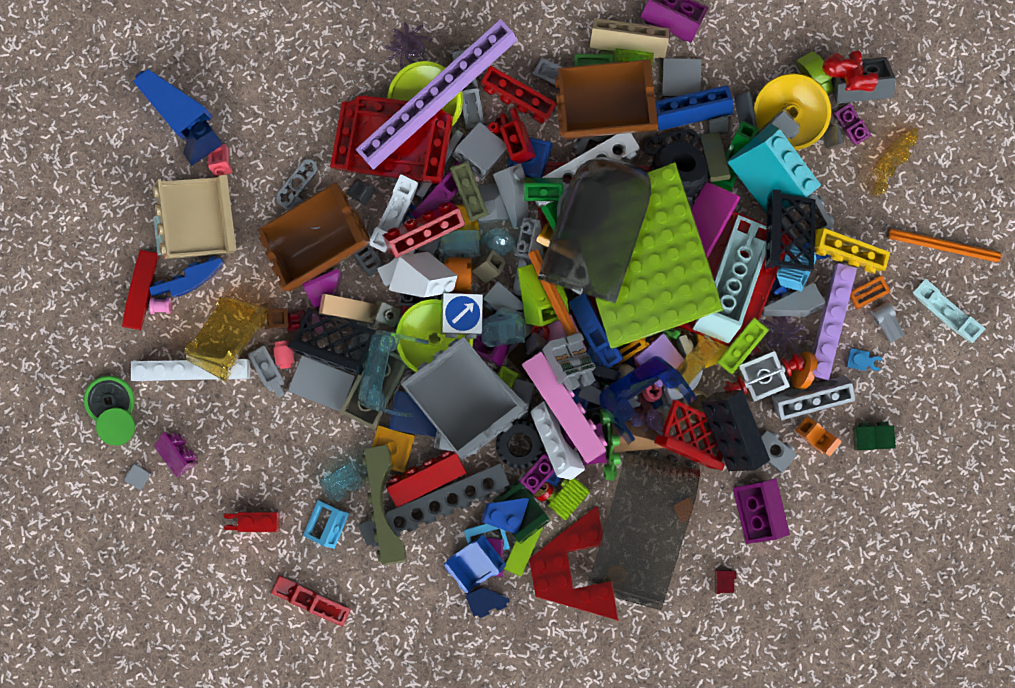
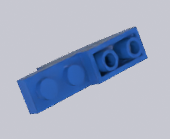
M214 256L206 259L207 262L202 264L199 262L191 263L188 265L189 268L184 269L185 277L177 275L172 277V281L166 283L165 280L155 282L154 286L149 287L150 293L153 296H158L171 292V296L174 298L185 295L210 280L224 265V260Z
M586 292L570 301L569 304L580 328L605 367L610 368L623 360L624 357L618 347L610 348L601 316Z

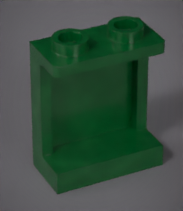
M516 482L508 488L509 492L504 496L502 494L497 496L492 502L520 498L529 499L519 532L517 534L512 533L518 543L522 544L551 520L521 482L519 484Z

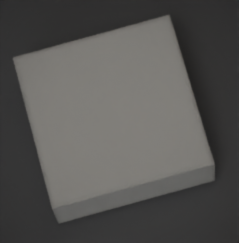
M134 464L124 481L142 490L151 473Z

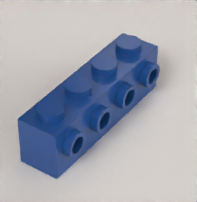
M728 85L655 101L659 131L733 114V98Z

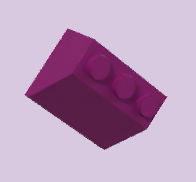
M648 0L640 18L648 24L669 28V33L678 36L683 41L692 43L709 7L694 0Z
M777 478L733 488L746 544L777 540L790 535Z

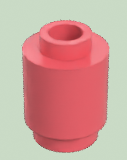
M289 340L274 343L275 365L280 366V369L291 368V364L295 363L293 351L288 348Z

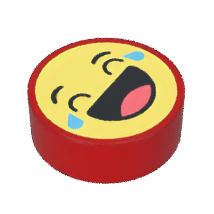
M545 482L534 496L538 501H545L552 495L553 487L548 482Z

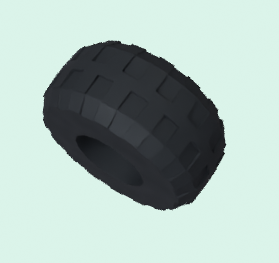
M672 142L663 145L653 158L650 167L651 171L676 163L686 196L692 197L699 193L709 175L706 157L695 146L684 142Z

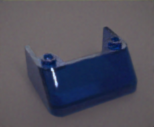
M652 357L604 389L599 395L600 405L628 445L635 440L625 425V422L633 416V407L629 400L646 388L661 380L663 385L669 389L678 388L688 404L697 398L681 373L662 357Z

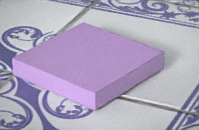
M664 333L660 334L635 357L657 388L662 387L687 364Z

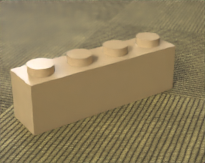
M594 18L590 48L665 58L669 41V28Z

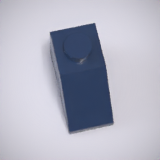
M204 120L189 131L183 153L192 166L222 146L223 143L209 123Z

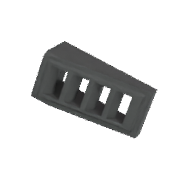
M371 245L353 254L368 276L378 271L377 268L384 266ZM365 248L369 249L361 256L358 255V253L364 250ZM372 254L373 257L367 260L365 263L362 261L364 258ZM376 260V265H374L370 269L366 267Z

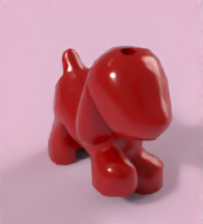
M859 50L852 51L849 54V59H845L838 52H833L823 62V72L827 76L845 78L846 91L862 90L872 92L878 84L876 72L862 75L865 71L862 67V54Z

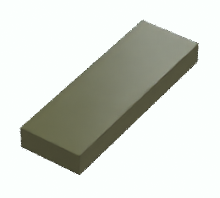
M720 133L700 135L711 182L730 179Z
M468 161L451 167V173L470 222L489 216Z

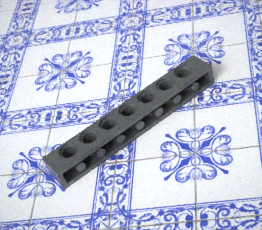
M501 463L388 511L385 513L386 519L392 530L399 537L401 536V531L406 529L408 532L419 528L418 524L425 522L426 525L436 521V516L441 514L446 517L454 513L453 509L459 506L461 509L472 505L471 501L478 499L480 502L489 498V493L496 491L499 494L508 490L506 486L510 484ZM485 478L493 480L494 485L492 488L487 489L483 486L482 482ZM472 485L475 487L476 493L474 496L466 495L465 488ZM450 493H455L458 496V502L455 504L449 503L447 496ZM432 501L440 503L439 511L434 512L430 509ZM418 508L422 511L423 516L421 519H415L412 516L414 509ZM397 516L404 518V526L398 527L395 525L394 520ZM372 519L359 524L358 526L366 545L372 544L373 548L379 546V543H376L374 539V531H377L376 523H372Z

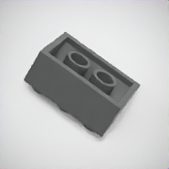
M887 57L861 60L863 61L862 67L865 71L862 75H867L870 72H876L878 75V84L872 92L862 90L846 91L845 78L832 77L833 94L837 103L894 97L896 77Z

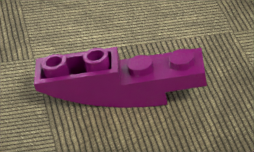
M457 161L453 166H456L461 163ZM451 170L442 178V183H438L412 212L411 215L415 219L422 216L424 212L433 211L439 208L441 204L449 202L458 192Z
M564 430L562 436L574 450L576 446ZM547 452L540 457L520 480L533 494L554 473V468Z

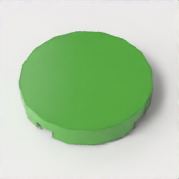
M119 407L106 409L96 422L98 436L103 442L116 446L128 442L132 438L136 427L131 413Z

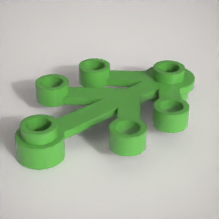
M606 408L600 409L603 435L607 443L605 447L607 450L605 452L607 464L603 465V474L605 480L614 481V477H617L616 465L620 464L621 460L620 454L613 453L614 446H619L620 442L618 434L611 435L610 423L614 421V412Z

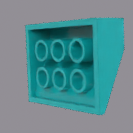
M773 124L767 126L726 161L766 214L767 197L773 189L781 190V194L807 198L821 186L782 131ZM782 200V205L785 209L792 206L789 201Z

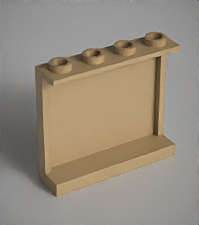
M219 175L217 178L161 181V179H158L155 182L152 190L153 196L157 198L155 214L159 216L160 223L157 224L158 235H161L162 238L160 253L164 254V259L230 254L236 251L227 175Z

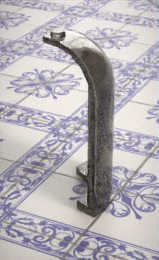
M606 157L594 158L586 161L576 170L570 181L538 276L539 280L570 290L581 291L583 289V294L606 302L616 303L650 200L651 180L646 170L631 164L632 160L621 157V160Z

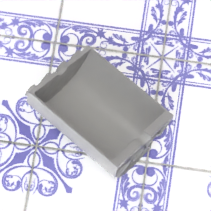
M464 337L460 340L457 338L448 345L449 348L444 352L440 350L433 356L434 359L431 363L424 362L417 368L418 371L412 375L410 373L401 380L403 388L461 460L485 446L507 428V424L514 421L523 412V409Z

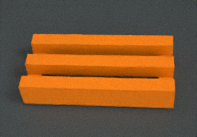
M881 275L852 290L850 298L855 309H859L891 291ZM881 281L882 284L857 297L854 296V293ZM884 287L885 291L860 304L857 300Z

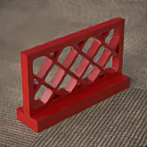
M673 400L661 436H656L654 444L707 468L720 471L724 469L725 463L722 462L723 457L720 449L718 448L716 456L713 455L711 449L715 445L718 447L716 439L710 444L707 435L713 432L711 429L705 431L703 425L704 422L708 421L706 414L677 400ZM677 407H680L683 413L679 418L676 416ZM695 414L697 422L691 425L689 416ZM685 420L687 428L681 431L679 422ZM674 425L677 434L670 436L668 435L670 427ZM699 426L701 435L695 437L693 429ZM689 432L691 440L685 443L683 434ZM703 438L705 447L699 449L697 441Z

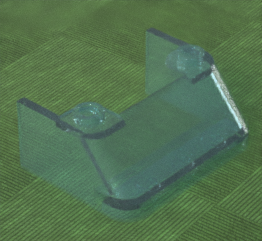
M377 330L371 337L358 395L361 405L372 410L397 416L412 417V413L384 407L385 395L381 392L385 370L389 353L397 348L399 339L428 344L429 341Z

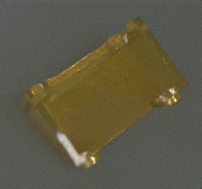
M228 295L219 297L215 304V310L194 341H190L184 350L186 352L185 360L225 382L231 375L229 370L236 365L238 357L253 334L263 327L267 316L266 308Z

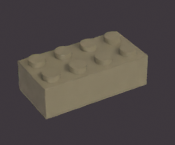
M374 343L363 365L364 371L361 376L358 375L340 413L376 430L408 366L399 355Z

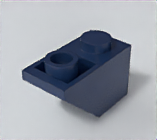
M484 586L468 594L465 593L474 617L477 615L479 618L490 614L489 610L494 608L497 611L506 608L507 603L510 602L508 596Z

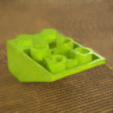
M545 258L543 261L551 275L553 266L550 259ZM533 264L519 267L518 274L525 323L541 327L559 320ZM552 277L569 313L568 300L559 280Z

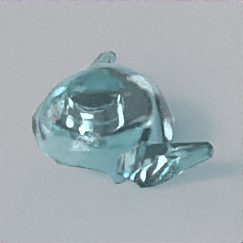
M502 228L489 230L476 243L478 247L486 243L488 251L493 249L499 256H505L511 251L515 254L518 244L516 238H513Z

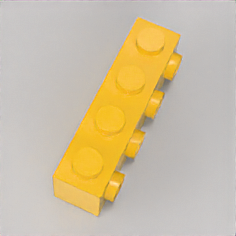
M825 228L815 229L814 250L816 254L822 256L830 255L832 260L842 262V260L847 261V265L858 268L861 266L864 268V271L869 273L886 270L890 256L889 251Z

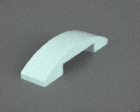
M927 279L913 292L914 296L925 307L969 342L973 343L985 330L974 318L968 317L944 297L940 290Z

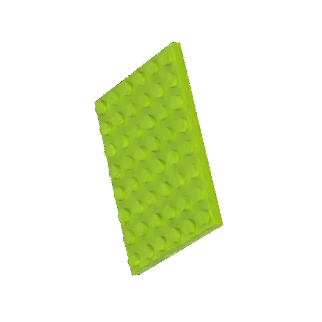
M676 163L607 187L606 189L611 199V209L606 222L595 233L582 237L576 236L610 348L613 349L723 311L724 309Z

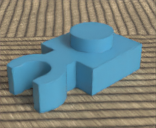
M850 348L846 367L866 371L867 366H869L871 370L879 371L880 368L874 366V361H882V358L879 356L869 358L870 352Z

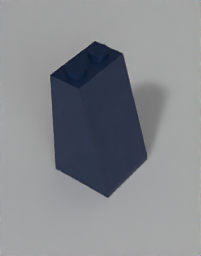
M396 391L389 429L436 437L437 429L407 392Z

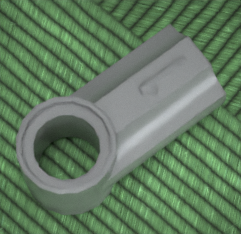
M888 301L870 311L889 343L905 335L896 319V312Z

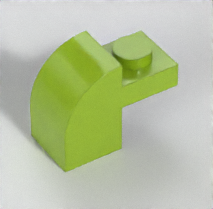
M812 51L798 59L797 63L801 74L815 79L821 84L827 94L834 90L830 79L832 77L827 76L823 72L824 60L818 54Z

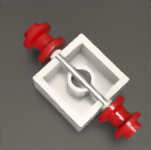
M770 352L741 364L737 368L740 375L737 377V381L734 383L726 381V386L723 387L724 391L743 389L744 394H748L751 402L757 401L790 387L784 372L788 377L796 369L802 372L805 366L804 360L801 355L798 356L794 353L792 354V359L788 361L782 358L781 365L776 352Z

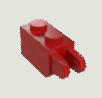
M512 108L510 109L512 121H508L505 113L500 114L502 122L500 130L511 160L520 164L536 157L524 122L520 120L517 110Z
M280 512L224 513V518L226 519L238 518V525H225L224 530H238V532L280 531Z

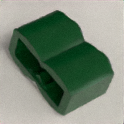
M877 422V426H870V423H858V427H853L854 450L896 448L894 425H889V422Z

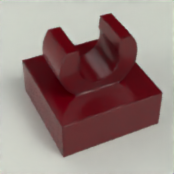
M304 310L288 313V333L299 330L305 316Z

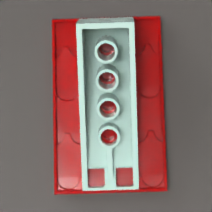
M733 211L707 258L724 310L679 325L678 327L729 347L753 318L759 321L780 268L774 266L773 269L765 268L766 224ZM786 234L781 236V241L786 246L789 245L790 239ZM785 251L781 253L780 261L783 260L784 255L786 253Z

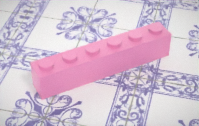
M540 352L523 363V368L585 462L588 464L607 451L605 449L607 443L602 436L597 437L594 430L597 428L591 419L587 421L583 414L586 412L580 402L576 404L572 399L575 396L572 390L568 391L563 384H558L557 377L545 355Z

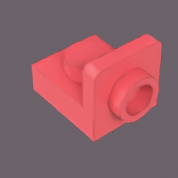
M226 144L208 154V167L215 177L232 173V168L229 164V148Z

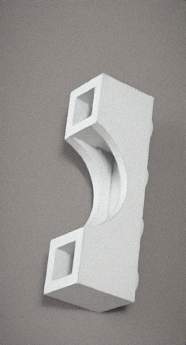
M543 401L530 413L556 476L572 480L585 470L579 453L574 451L563 438L560 422L547 402Z

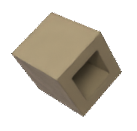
M492 249L478 259L472 272L484 283H487L501 273L506 261Z

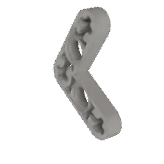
M304 160L278 192L277 202L287 211L304 202L298 196L318 171V166L313 160ZM306 164H313V172L308 171L305 175L308 177L307 180L298 174L300 171L302 174L306 171L304 167ZM300 178L303 184L300 188L292 186L294 179ZM288 186L293 191L297 192L295 195H293V193L291 192V194L289 195V202H281V195H287L289 192V190L286 189Z

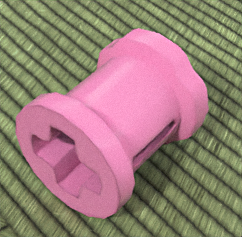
M151 297L149 303L150 314H155V312L171 314V298L155 299Z

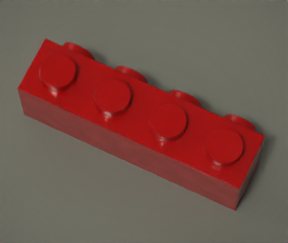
M491 65L481 81L483 91L489 95H498L500 97L499 100L507 105L512 103L517 106L516 109L519 112L533 115V119L541 124L543 122L548 123L557 108V103Z
M445 202L433 211H426L416 219L407 220L404 225L398 228L389 229L382 236L389 252L395 258H398L464 226L465 223L459 208L452 202Z
M444 450L440 453V456L434 459L432 457L423 461L422 465L418 467L412 466L405 471L406 473L400 476L394 475L390 477L388 482H386V488L398 508L466 474V471L455 451Z

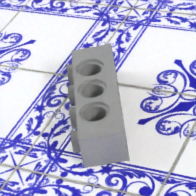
M846 376L812 384L805 390L793 389L772 395L776 415L781 420L855 401L852 382Z

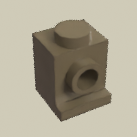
M376 300L370 319L395 328V325H398L402 314H400L401 309ZM389 312H391V315H390V317H389V319H388V318H387V314H388Z

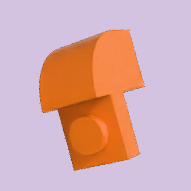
M808 416L804 418L795 430L798 435L816 450L829 457L842 442Z

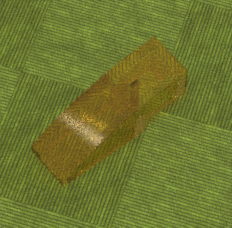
M705 335L668 378L667 382L682 394L722 347L708 335Z

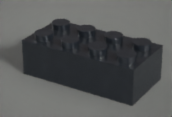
M743 389L715 392L701 401L728 472L756 471L770 461Z

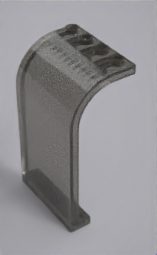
M654 449L623 452V462L587 586L611 581L615 598L662 610L697 495L700 466L696 462L689 459L683 461L672 454L662 455Z

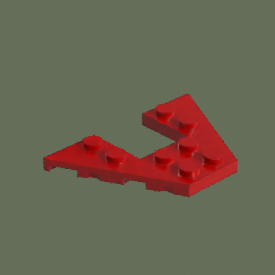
M595 506L529 558L535 597L619 621L611 581L575 589L573 585L568 552L605 545L598 506Z

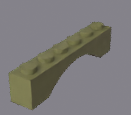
M388 445L364 449L365 454L362 455L363 465L367 466L368 473L365 474L366 484L370 485L371 490L368 493L369 503L373 504L374 510L371 512L372 523H376L377 531H374V539L376 543H379V550H377L378 562H381L384 566L407 562L405 543L390 527L383 507L384 485L393 467L390 448Z

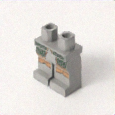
M581 333L550 341L542 349L557 377L558 384L564 383L568 391L580 386L577 380L579 378L583 386L591 385L595 381L592 371L596 367L582 344L584 339Z

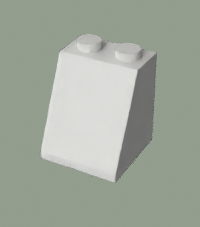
M429 252L399 256L389 290L419 297L450 293L455 287L457 275Z

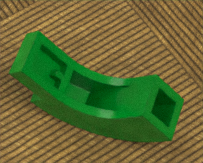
M741 121L725 153L726 161L756 137L759 128ZM728 164L730 179L714 181L713 184L731 191L737 175Z

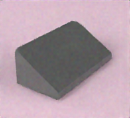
M745 92L736 96L734 100L739 124L741 121L757 127L751 92Z

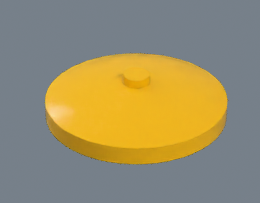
M788 73L777 76L763 86L755 100L754 113L759 130L783 108L800 124L799 133L793 139L788 138V141L795 150L807 148L817 142L823 136L830 123L831 104L829 97L821 84L807 75Z

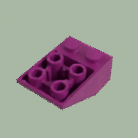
M164 432L154 447L175 477H180L198 464L196 461L198 457L192 449L188 450L185 446L186 440L180 433Z

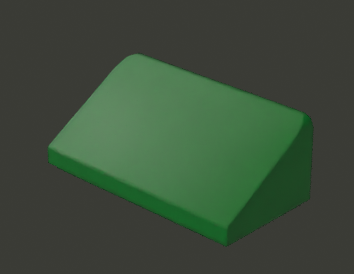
M524 178V201H559L563 193V178Z

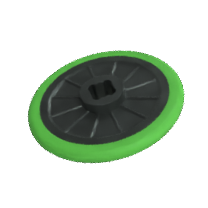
M101 376L93 380L86 388L84 406L89 416L97 422L99 416L106 409L112 407H119L131 413L134 407V394L131 387L121 378ZM111 397L113 403L107 404L106 398Z

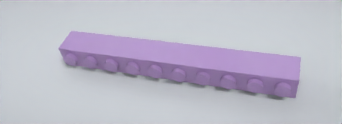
M500 19L355 150L374 170L517 41L514 32Z

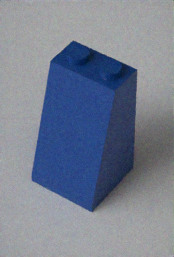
M149 69L139 72L135 76L136 79L133 80L164 120L183 140L188 138L189 131L204 120L209 121L213 117L204 106Z

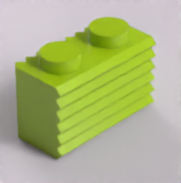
M576 478L572 480L565 479L560 484L563 488L558 493L554 491L547 499L550 501L548 506L565 521L591 492Z

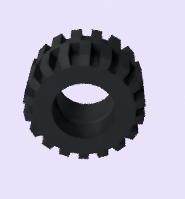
M522 420L511 422L513 426L507 432L502 431L497 435L496 451L499 458L506 465L516 469H524L532 466L539 460L543 453L544 444L535 425ZM516 433L526 434L531 440V449L523 456L514 455L508 447L509 439Z

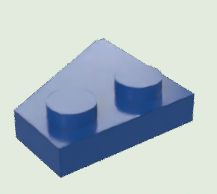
M520 498L487 503L481 522L517 534L529 499Z

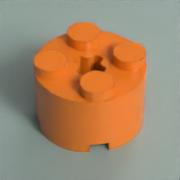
M448 257V259H445L444 265L457 275L455 287L450 294H472V257Z

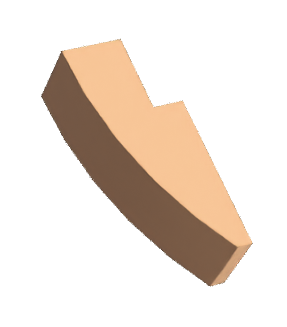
M322 294L319 314L374 323L370 316L375 304Z

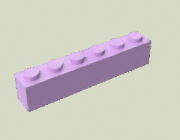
M839 263L834 265L812 351L817 358V368L813 370V375H815L814 378L826 381L830 378L857 271L855 267Z

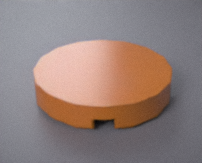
M807 351L800 354L805 363L803 371L799 372L797 369L792 371L793 387L802 390L807 389L811 385L815 376L813 375V370L817 368L815 354Z

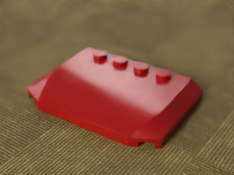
M363 95L349 102L344 101L341 104L330 167L349 173L399 179L400 174L414 181L442 183L453 117L440 109L373 170L355 149L409 101Z

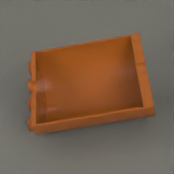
M650 59L558 68V76H555V86L560 88V92H556L559 132L560 136H564V139L658 131Z
M337 182L258 229L261 235L259 240L267 249L265 254L271 262L274 261L272 270L277 277L279 276V286L283 291L287 290L289 292L370 244L368 232L355 208L350 206L348 197Z

